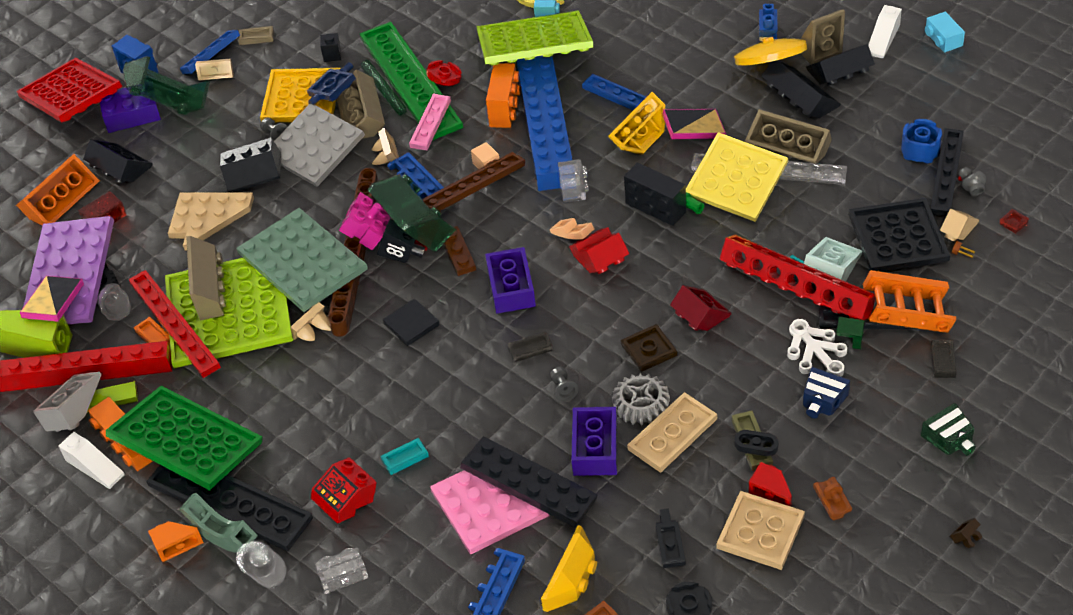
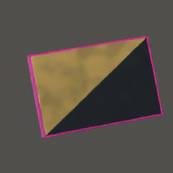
M716 109L663 110L662 116L671 139H715L718 132L726 135Z
M45 276L20 311L21 318L59 321L84 285L83 279Z

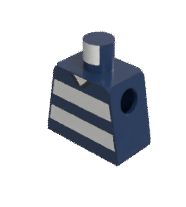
M812 367L803 394V405L808 408L806 414L814 419L818 418L820 413L828 416L832 415L849 395L850 380Z

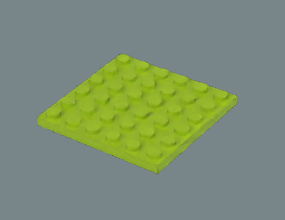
M579 11L476 26L485 64L491 66L498 65L499 62L504 61L513 63L517 59L525 58V60H532L536 56L550 57L555 53L569 54L574 50L588 51L589 48H593V40Z
M244 258L220 264L224 272V278H221L225 286V292L222 293L226 300V307H223L224 316L205 320L199 319L189 294L188 270L165 275L166 296L216 359L293 341V334L290 329L291 320L288 298ZM170 336L173 368L191 365L192 363Z

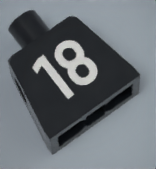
M390 219L383 233L377 255L406 263L410 254L422 258L426 247L415 243L418 236L417 232Z

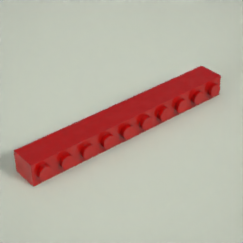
M168 341L0 360V392L63 385L73 375L100 372V380L172 372L171 349Z

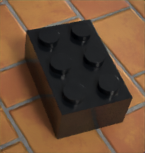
M638 162L624 176L625 203L630 207H634L672 226L686 213L685 184Z

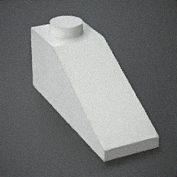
M884 5L868 45L872 56L884 58L900 27L902 9Z
M75 432L59 445L65 461L108 489H111L125 475L120 468L93 444Z

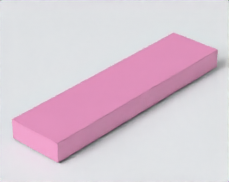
M432 95L409 142L410 148L428 150L451 102L450 96Z

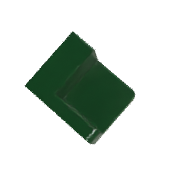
M839 317L836 334L838 336L852 337V348L861 349L864 320Z

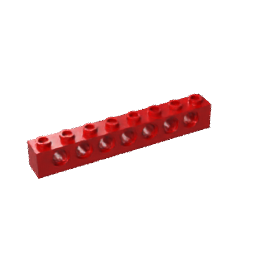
M732 235L725 238L719 260L726 262L727 266L732 268L738 267L745 274L760 277V280L763 282H772L777 284V287L782 290L793 291L800 298H809L816 305L831 308V311L834 313L845 314L849 318L859 320L870 318L876 300L874 293L740 236ZM742 253L745 254V257H746L745 260H744L743 257H742ZM759 260L762 261L763 268L760 266ZM777 267L780 269V275L777 273ZM794 275L797 276L798 283L795 281ZM812 282L816 285V291L812 288ZM830 290L834 293V298L831 297ZM848 298L852 300L853 306L849 305Z

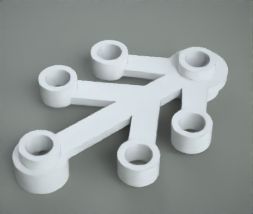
M803 319L794 320L789 327L793 340L787 350L788 358L797 360L800 357L799 346L801 340H803L807 345L803 360L799 363V371L802 374L810 373L814 352L827 368V372L842 377L844 374V364L838 360H831L824 350L834 351L836 356L844 357L847 354V345L844 343H832L835 341V331L832 329L812 328ZM812 336L822 337L823 341L815 340Z

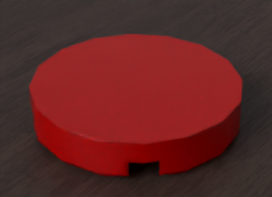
M442 60L429 63L426 70L427 77L431 81L443 86L456 85L462 77V72L457 65L451 62L446 64Z

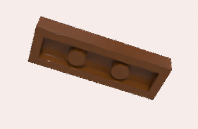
M458 226L439 231L457 276L476 271V265Z

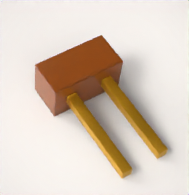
M956 241L951 253L957 255L959 252L973 258L972 255L959 249L961 248L971 253H975V251L961 246L962 243Z

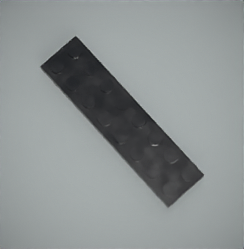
M159 465L146 481L149 487L183 503L193 493H197L222 517L231 521L243 520L258 535V538L286 551L291 549L313 519L312 513L229 475H226L212 489L208 490Z

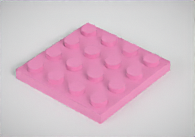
M465 470L430 486L432 494L470 555L549 516L548 513Z

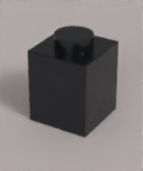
M338 33L320 35V47L324 62L340 61L341 46Z

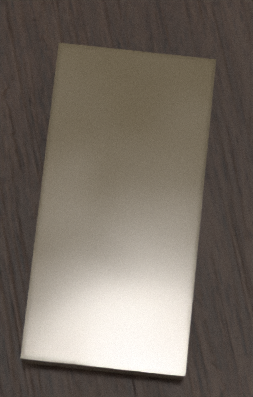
M273 26L239 30V45L274 42Z

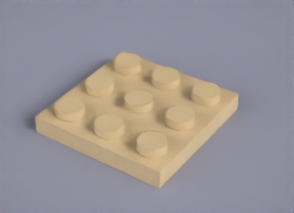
M740 491L717 541V549L782 570L804 519L805 511Z

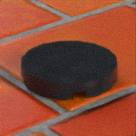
M682 582L675 585L667 595L666 610L669 615H710L712 611V596L709 590L699 586V583Z

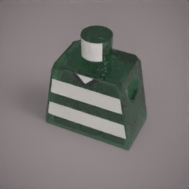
M953 403L922 423L921 436L945 454L951 455L959 449L966 456L974 452L976 446L971 442L973 440L974 427L956 403Z

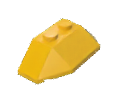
M651 92L608 137L621 150L643 155L665 132V121L662 116L665 104Z
M577 525L541 597L543 611L548 612L577 601L581 592L585 593L590 574L593 575L595 573L597 561H595L594 550L583 527Z

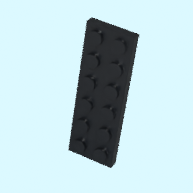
M484 436L463 459L460 466L466 472L575 528L594 504L598 495Z

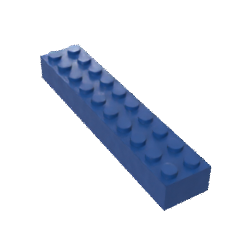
M542 55L536 56L532 60H525V58L517 59V71H519V82L538 191L576 186L574 165L553 57H543Z

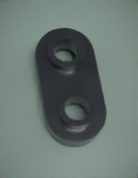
M741 430L735 435L734 445L738 451L743 453L773 456L778 451L779 441L775 435L770 433Z

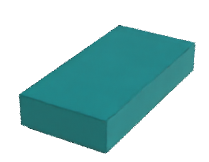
M417 438L380 457L389 474L393 475L429 457V454L421 440Z

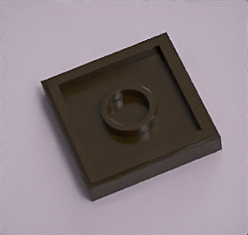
M657 324L621 340L622 347L641 372L678 356L677 350Z

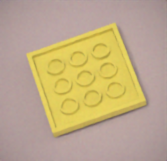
M718 132L689 182L686 193L691 194L696 200L756 222L788 163V158Z

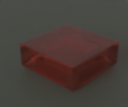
M1011 209L1000 219L999 224L1016 234L1028 223L1029 218Z

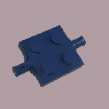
M348 62L341 69L330 68L307 90L309 96L312 97L308 100V103L315 105L321 99L332 102L336 100L356 79L353 73H349L354 66Z

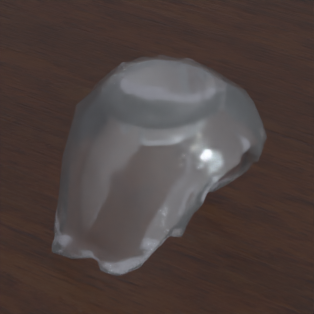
M108 283L104 286L97 299L102 314L107 319L114 321L127 317L131 311V303L127 293L116 283Z

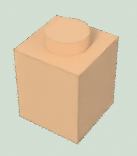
M487 142L471 150L472 162L478 169L499 159V154Z

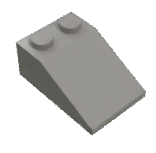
M100 372L73 375L33 411L45 431L73 430L79 426V422L85 417L101 377Z

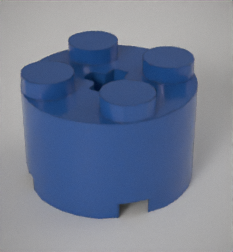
M916 119L914 123H907L903 128L901 143L904 159L932 163L940 152L941 128L939 129L935 122L928 119Z

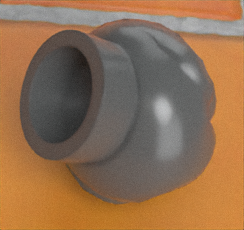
M964 167L959 171L958 180L962 181L963 189L970 192L971 196H978L985 192L984 185L987 179L982 171L977 170L976 173H972V170L968 167Z

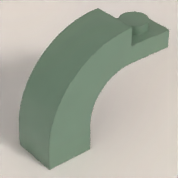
M193 493L179 509L192 522L190 526L198 528L201 536L227 551L235 553L245 552L258 536L243 520L231 521L219 515L197 493Z

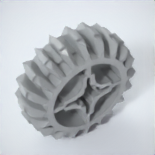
M641 372L639 376L635 377L631 374L630 379L624 377L623 382H618L612 397L613 407H616L619 418H623L625 423L631 420L632 425L638 422L641 426L644 422L650 424L652 420H655L669 407L670 402L669 390L664 382L659 381L657 376L651 378L649 373L643 376Z

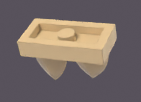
M231 59L198 61L195 63L198 80L233 78L234 76Z
M385 128L378 131L380 139L376 141L372 151L382 152L377 155L372 165L386 164L399 158L394 138Z
M320 302L314 305L291 326L290 329L294 340L299 337L306 341H315V333L311 325L322 330L331 331L328 317L323 312L325 306Z

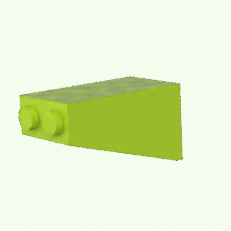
M0 310V352L23 358L68 353L73 335L64 314L59 321L21 318V310Z

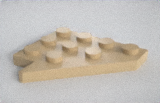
M180 193L168 231L169 238L184 239L183 247L184 250H187L186 236L205 240L249 213L254 200L253 193Z

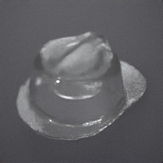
M249 541L239 548L236 554V561L244 573L264 587H275L283 582L286 576V565L284 560L269 545L259 541Z

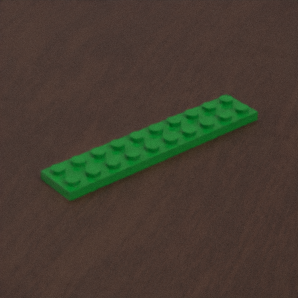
M392 22L359 33L360 39L419 124L432 95L443 94L436 84L427 77L426 70ZM450 104L433 140L463 129L462 121Z

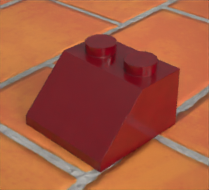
M682 285L670 304L676 310L675 314L686 319L689 322L688 325L696 331L699 329L708 331L732 314L706 290Z

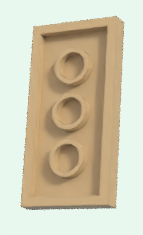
M684 392L627 445L628 450L661 473L717 420V413Z

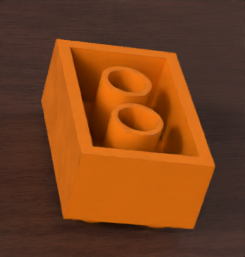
M499 63L498 65H493L486 97L489 127L511 128L512 121L516 120L515 108H518L517 96L521 94V86L517 83L519 82V71H516L515 64Z

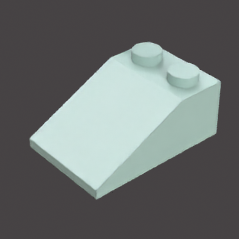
M825 237L806 254L804 264L846 282L862 255V250Z

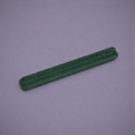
M369 60L362 61V69L367 75L373 77L376 87L400 116L406 114L405 105Z

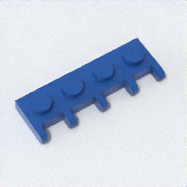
M409 152L387 165L390 170L395 168L399 170L396 174L399 179L404 177L408 179L409 182L406 184L408 189L416 188L419 191L416 195L419 200L444 188Z
M500 548L495 549L494 554L500 558L496 566L488 565L486 571L492 575L487 585L479 583L477 587L483 594L478 603L470 602L468 606L470 610L474 611L473 615L501 614L525 563L524 555Z

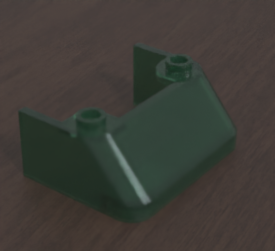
M148 56L124 64L123 74L126 89L130 91V94L143 96L176 109L177 113L183 115L204 109L210 84L209 81L188 86L148 69L151 57Z
M398 174L372 183L368 191L405 233L432 251L436 252L456 231L453 226L440 217L442 213L435 206L430 208L419 197L417 192L420 188L413 183L414 181L407 174Z

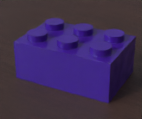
M151 82L122 88L115 94L102 98L103 100L100 102L102 117L108 133L161 120Z
M521 247L485 254L496 314L536 307L525 248Z
M616 407L573 408L571 458L573 476L617 475Z

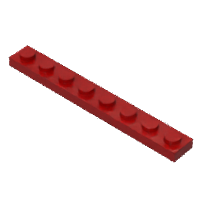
M146 270L128 279L137 294L203 378L221 368L217 359Z

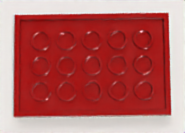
M74 58L16 92L20 98L60 122H66L73 115L87 110V107L101 102L102 98L115 94L122 85L116 78L78 58Z

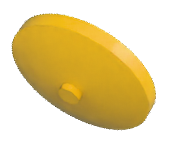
M773 37L762 39L763 42L739 52L734 56L736 65H754L776 61L806 51L807 43L806 40L785 38L774 40Z

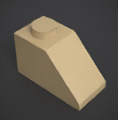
M950 209L940 231L946 233L944 237L952 241H956V239L964 240L978 224L979 219L962 211Z

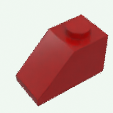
M760 462L749 480V494L791 507L792 495L782 471L773 465Z

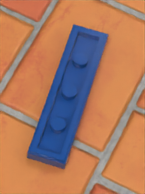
M228 30L180 67L182 74L193 73L196 70V62L211 59L240 36L238 30Z
M592 74L582 83L583 89L631 110H634L646 98L642 94L595 74Z

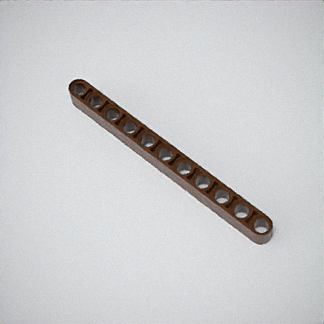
M365 168L360 172L354 200L361 192L373 199V204L376 203L379 183L375 169ZM346 235L344 246L364 261L366 247L359 243V238L355 236L350 238ZM361 274L333 292L328 320L334 336L341 337L349 332Z

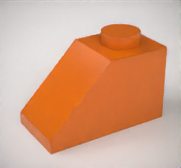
M168 521L148 531L162 562L203 543L198 528Z

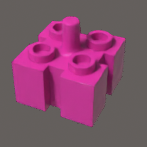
M360 192L351 204L339 231L350 238L354 236L359 238L360 244L373 250L383 237L386 226L394 212L379 203L373 204V199Z

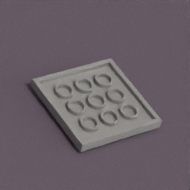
M309 104L274 142L281 152V167L318 187L365 134L361 129L324 109Z

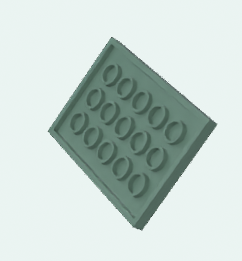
M300 208L236 248L240 256L303 312L368 270L367 264Z

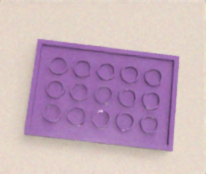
M111 216L43 224L24 306L45 276L81 278L84 285L65 311L64 317L68 325L92 322L114 219Z

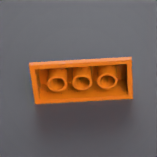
M73 154L16 206L30 220L42 226L46 223H54L100 180Z

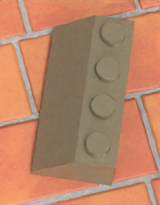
M356 69L353 72L356 79L349 88L339 95L337 103L341 119L361 129L365 134L362 138L364 139L375 136L378 131L383 129L385 121L373 77Z
M758 110L744 142L817 164L825 157L832 138L829 129Z
M186 236L189 294L199 319L205 320L224 316L223 307H226V300L224 295H222L225 292L223 280L221 281V278H224L223 268L220 266V264H223L222 254L217 252L214 244L192 236Z

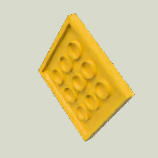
M330 68L271 69L260 120L262 121L264 118L269 117L275 122H293L309 105L308 100L312 97L309 96L307 90ZM321 99L315 105L334 114L336 100L332 102Z

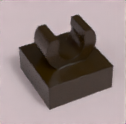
M976 518L964 521L949 537L954 543L963 541L965 547H974L975 544L971 541V536L975 541L982 539L981 533L976 530L981 524Z

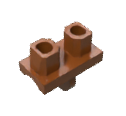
M835 477L813 484V488L832 520L843 518L845 513L852 511V507L843 493V488Z

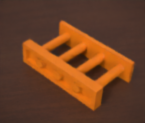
M870 270L863 282L864 290L875 292L877 306L869 318L870 322L948 333L957 320L956 316L945 315L942 305V299L949 289L948 282ZM884 293L894 294L896 307L886 306ZM903 296L914 298L916 310L905 308ZM923 299L933 300L936 313L925 312Z

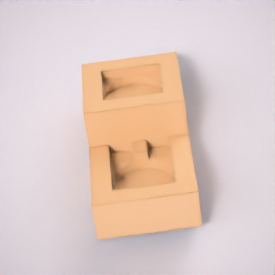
M575 218L560 220L549 230L552 234L559 237L584 239L594 230L592 223L577 225Z

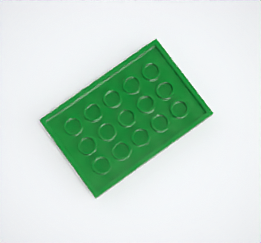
M163 386L158 387L106 429V437L208 490L212 489L262 443L261 435Z

